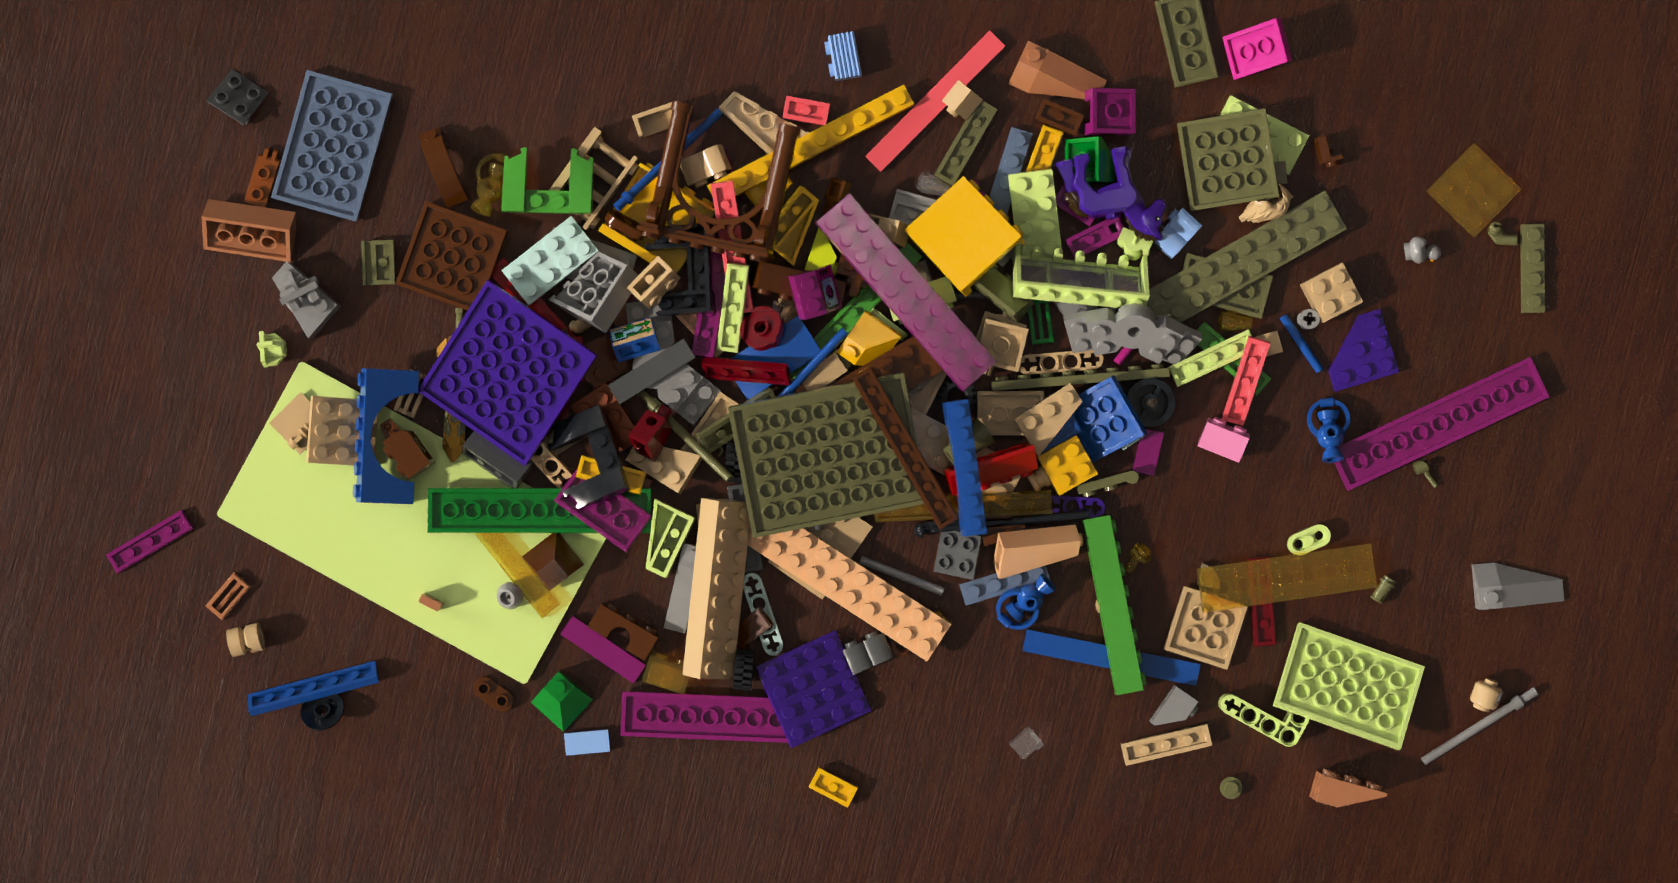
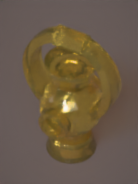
M501 152L485 156L476 168V180L478 183L476 191L480 199H476L470 208L488 217L491 216L492 211L490 204L497 202L502 197L503 184L501 180L503 179L504 167L490 163V176L481 179L480 171L482 166L489 160L497 159V161L504 163V158L507 155Z

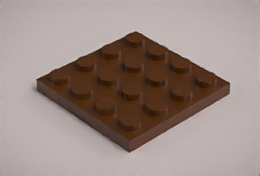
M425 201L395 284L468 311L487 280L491 281L509 231Z

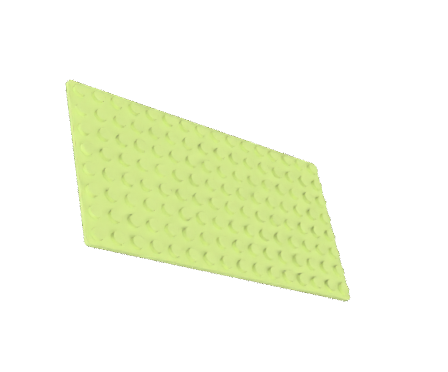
M300 362L217 512L218 517L523 684L527 683L606 538L600 534L560 533L584 565L548 592L522 556L552 533H428V488L511 487L462 453L452 463L442 448V437L385 406L379 411L377 416L375 458L382 468L392 476L404 481L414 482L413 504L356 502V498L353 497V486L357 484L354 466L307 463V449L300 455L269 424L300 392L310 402L311 396L357 399V396L360 395V392L305 362ZM389 418L402 430L414 431L436 462L415 478L408 479L406 476L402 477L396 469L398 464L395 459H390L383 450L385 447L383 441L386 439L379 426ZM522 482V484H521L518 488H533V487H531V486H529L528 484ZM506 582L517 584L522 590L523 602L515 609H506L498 603L497 590ZM426 593L444 602L442 609L435 611L419 603L421 595Z

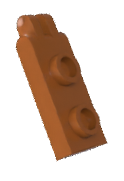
M265 147L263 155H258L244 199L245 203L267 208L281 160L277 159L279 150L274 149L272 157H269L271 148Z

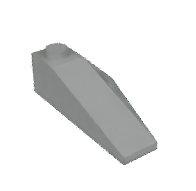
M683 543L664 624L665 629L686 633L688 628L696 545Z
M1498 563L1472 564L1476 609H1498L1564 601L1563 579Z

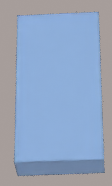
M609 729L564 733L566 756L611 751Z

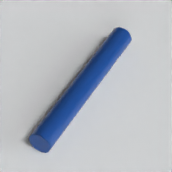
M1285 314L1280 317V321L1315 372L1318 373L1323 370V366L1289 316Z

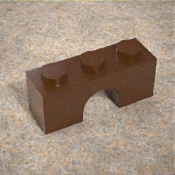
M607 602L606 605L601 603L587 627L605 638L609 636L614 628H625L630 634V642L625 650L645 661L659 638L656 635L657 630L647 624L644 627L637 623L638 619L628 613L625 616L617 612L619 608L610 602Z

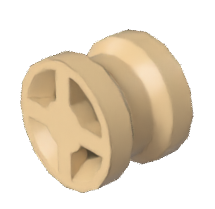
M1039 466L1033 472L1034 474L1027 476L1036 493L1041 491L1042 487L1052 485L1042 466Z

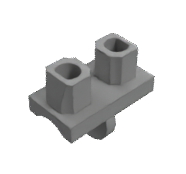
M292 272L287 274L289 281L283 283L286 291L279 294L281 304H286L291 312H295L303 307L299 299L303 294H306L310 303L321 298L316 276L305 280L303 274L295 277Z

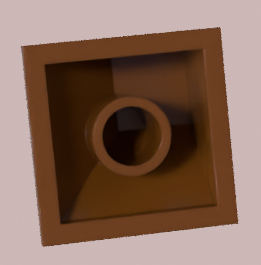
M552 533L522 556L548 592L584 565L560 533Z

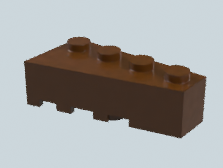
M753 261L749 278L750 288L758 289L757 293L770 296L771 293L779 294L780 299L792 301L794 297L788 276L803 271L771 263ZM835 280L842 304L847 282Z

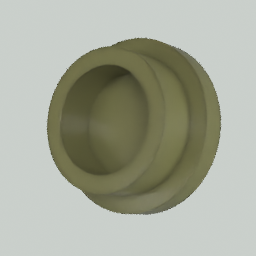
M1226 777L1220 784V792L1228 799H1235L1242 792V784L1235 777Z

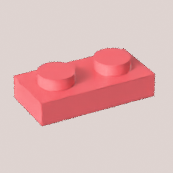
M786 96L782 118L824 126L827 124L830 103Z

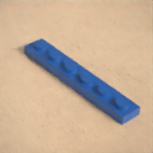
M372 661L247 694L248 711L251 716L379 683L377 663Z

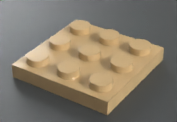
M311 396L307 463L354 466V463L358 461V453H355V441L359 438V431L356 430V419L360 415V408H357V399ZM377 416L374 420L371 430V446L374 455L376 443Z
M1183 586L1163 649L1228 670L1248 606Z

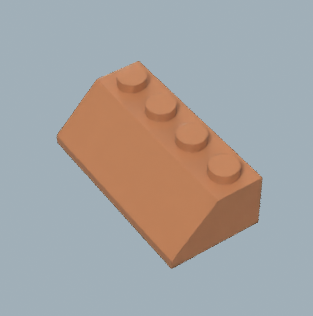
M208 199L202 214L203 249L291 262L296 234V212Z

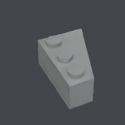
M286 261L272 277L281 293L286 291L283 283L289 281L287 274L292 272L295 277L303 274L305 280L309 279L291 262ZM319 286L321 298L310 303L306 294H303L299 297L303 307L293 312L308 339H313L341 307L338 302Z

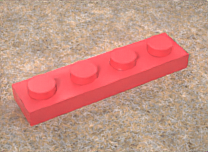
M1248 336L1222 415L1223 420L1241 426L1244 425L1270 347V341Z

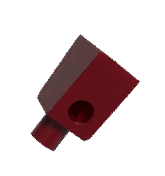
M661 405L656 413L647 410L628 435L636 453L654 462L657 460L671 434L672 429L667 420L672 411L668 407Z

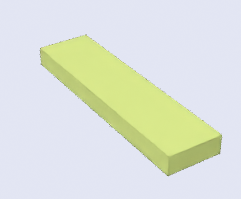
M727 262L716 349L718 351L739 352L740 326L743 320L749 265Z
M1249 329L1169 366V371L1176 386L1184 385L1241 358L1248 336H1252Z

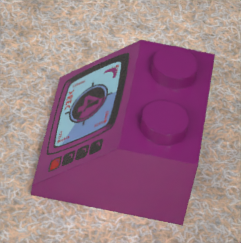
M831 264L788 276L799 319H810L842 308Z

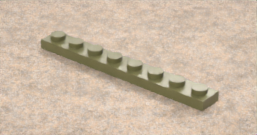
M1163 364L1150 365L1149 370H1142L1141 366L1128 367V371L1120 372L1119 368H1107L1106 373L1098 374L1097 369L1084 370V375H1075V371L1062 372L1061 377H1053V373L1040 374V378L1031 379V375H1018V380L1009 381V376L996 377V382H991L992 391L1062 386L1069 383L1071 385L1100 383L1115 375L1118 381L1170 377L1169 368H1164Z

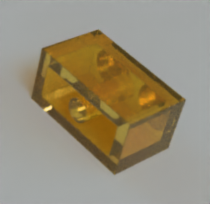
M656 652L655 655L651 654L642 681L684 695L690 679L689 676L682 675L684 660L677 659L674 662L668 660V655Z

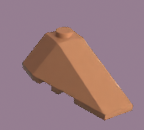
M1028 41L1008 84L1030 94H1044L1085 100L1086 90L1104 88L1107 80Z

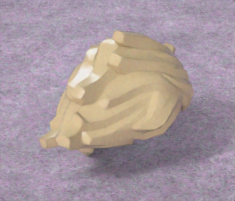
M1278 183L1279 197L1251 201L1239 216L1241 222L1247 220V222L1252 221V223L1279 219L1286 214L1293 196L1284 186Z

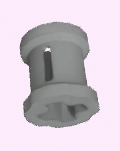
M1313 309L1303 310L1297 316L1298 325L1305 330L1315 328L1320 321L1319 314ZM1309 313V317L1313 318V322L1307 325V321H1303V317Z

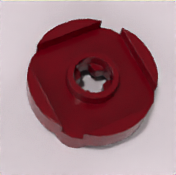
M768 306L754 308L751 310L753 313L748 317L745 316L741 322L740 335L749 347L757 351L777 347L781 342L784 332L782 316ZM765 324V331L762 333L758 331V328H762V325Z

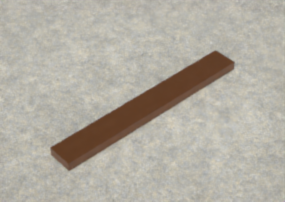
M869 365L852 375L851 379L939 530L958 520L957 514L871 366Z

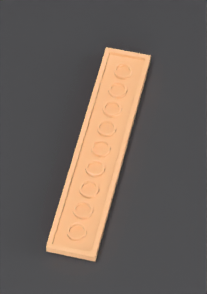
M751 526L749 528V547L925 661H928L951 626V623L804 528L753 538Z

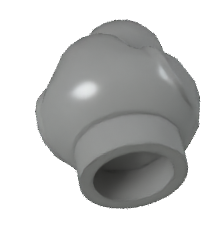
M1419 236L1413 237L1409 243H1404L1406 261L1412 260L1417 264L1424 263L1426 258H1429L1431 262L1437 260L1441 256V249L1437 245H1431L1425 249L1427 241Z

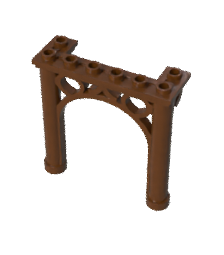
M672 101L670 109L672 114L653 201L648 206L646 222L641 221L640 225H637V230L643 232L642 236L660 240L661 236L667 237L670 243L681 245L682 241L690 242V247L703 249V245L712 247V252L724 254L725 250L732 251V256L746 259V255H750V259L762 263H767L768 259L774 260L773 244L797 137H800L801 128L779 123L765 192L754 209L737 218H710L694 210L684 199L679 187V171L694 106ZM674 191V194L680 204L672 207L669 210L672 193ZM685 209L690 216L689 223L686 226L675 225L673 222L674 213ZM762 211L760 224L757 227L751 219ZM696 218L699 219L697 223L704 227L705 236L686 232L694 227ZM666 221L671 228L665 227ZM744 222L752 228V235L746 240L738 239L735 236V228ZM731 225L729 227V236L733 242L715 238L719 231L727 230V226Z

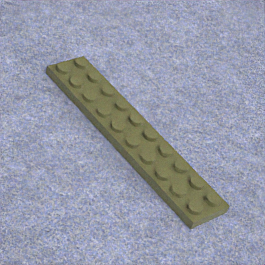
M1323 191L1289 210L1279 219H1273L1149 289L1150 296L1147 307L1153 310L1156 319L1159 316L1166 315L1181 323L1345 231L1347 228L1326 191Z

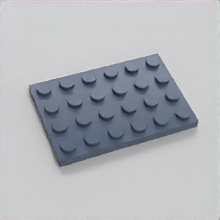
M307 70L271 198L358 222L393 94Z

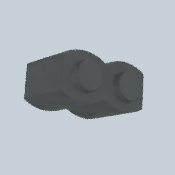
M876 630L865 635L866 640L858 643L857 639L845 644L846 648L842 651L853 675L894 657L883 633L878 634Z

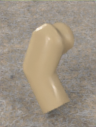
M572 320L569 323L570 331L576 334L583 333L591 327L580 320Z

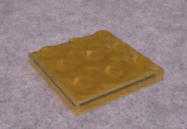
M1473 143L1426 192L1472 237H1476L1518 194L1521 188Z

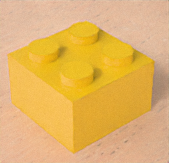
M1077 435L1036 457L1059 496L1098 474Z

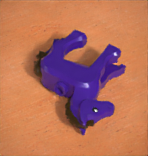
M1125 146L1111 150L1118 183L1105 186L1096 191L1089 185L1086 179L1087 165L1091 160L1090 153L1074 156L1075 177L1072 171L1073 159L1056 163V168L1064 181L1065 190L1068 192L1065 193V200L1070 203L1068 207L1077 216L1091 219L1105 217L1106 220L1119 218V214H1125L1126 222L1129 224L1130 230L1134 231L1136 237L1144 238L1145 241H1161L1163 239L1161 232L1164 231V228L1161 226L1166 204L1164 200L1158 199L1149 208H1145L1143 199L1132 183L1129 172L1132 148L1127 149Z

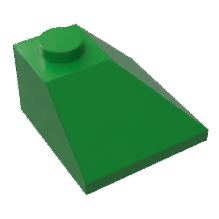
M1102 137L1065 139V160L1073 159L1072 171L1074 177V156L1090 153L1091 160L1086 169L1087 182L1089 184L1116 183V171L1112 154Z
M560 670L531 703L564 732L593 698Z

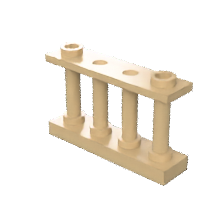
M596 127L592 129L582 143L577 155L589 161V153L592 149H599L625 169L618 178H615L594 162V173L612 187L605 196H602L593 189V200L599 204L593 214H576L586 221L583 228L587 231L590 228L594 229L601 220L598 216L629 174L632 176L639 167L637 163L639 159L635 155L631 160H628L603 142L604 139L601 138L603 133ZM571 160L549 190L563 191L566 185H569Z

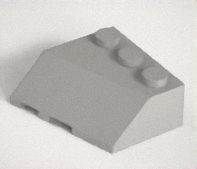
M598 251L579 269V275L572 282L568 280L563 285L564 289L557 296L553 295L548 300L576 319L606 333L631 295L627 287L637 278L638 274L628 265Z

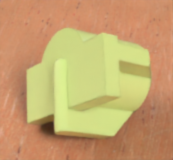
M1123 227L1117 240V244L1123 249L1124 255L1128 256L1129 260H1138L1142 256H1149L1150 248L1154 242L1152 240L1145 241L1144 238L1140 239L1139 236L1136 237L1134 231Z
M259 331L260 342L256 345L260 351V360L263 367L278 365L287 356L285 340L275 333L265 335L264 331Z

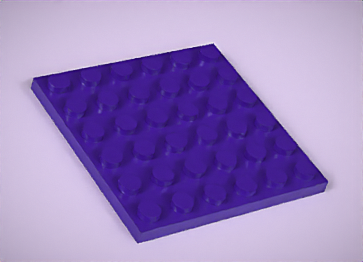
M487 280L418 388V392L522 465L527 466L598 355L501 287Z

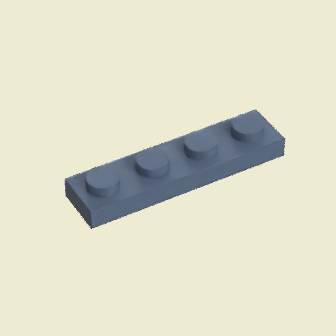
M1013 127L1010 129L989 196L995 203L993 207L997 211L1001 209L1006 215L1011 204L1008 174L1021 172L1032 137V133Z
M1042 566L1002 579H998L997 573L961 583L959 586L965 605H970L1002 595L1011 588H1021L1026 584L1035 585L1036 580L1041 574H1044L1049 579L1050 577L1047 567Z

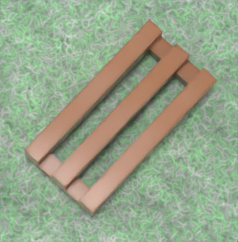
M233 572L206 604V607L221 620H224L252 586L239 577L236 572ZM236 580L237 583L216 608L213 607V604L229 585ZM242 585L244 588L234 598V600L229 604V606L223 611V613L219 612L222 609V607L227 603V601Z

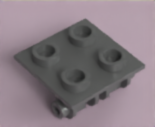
M232 69L206 101L240 124L248 125L252 120L251 115L269 93Z
M958 531L941 532L933 572L974 580L982 536H961Z

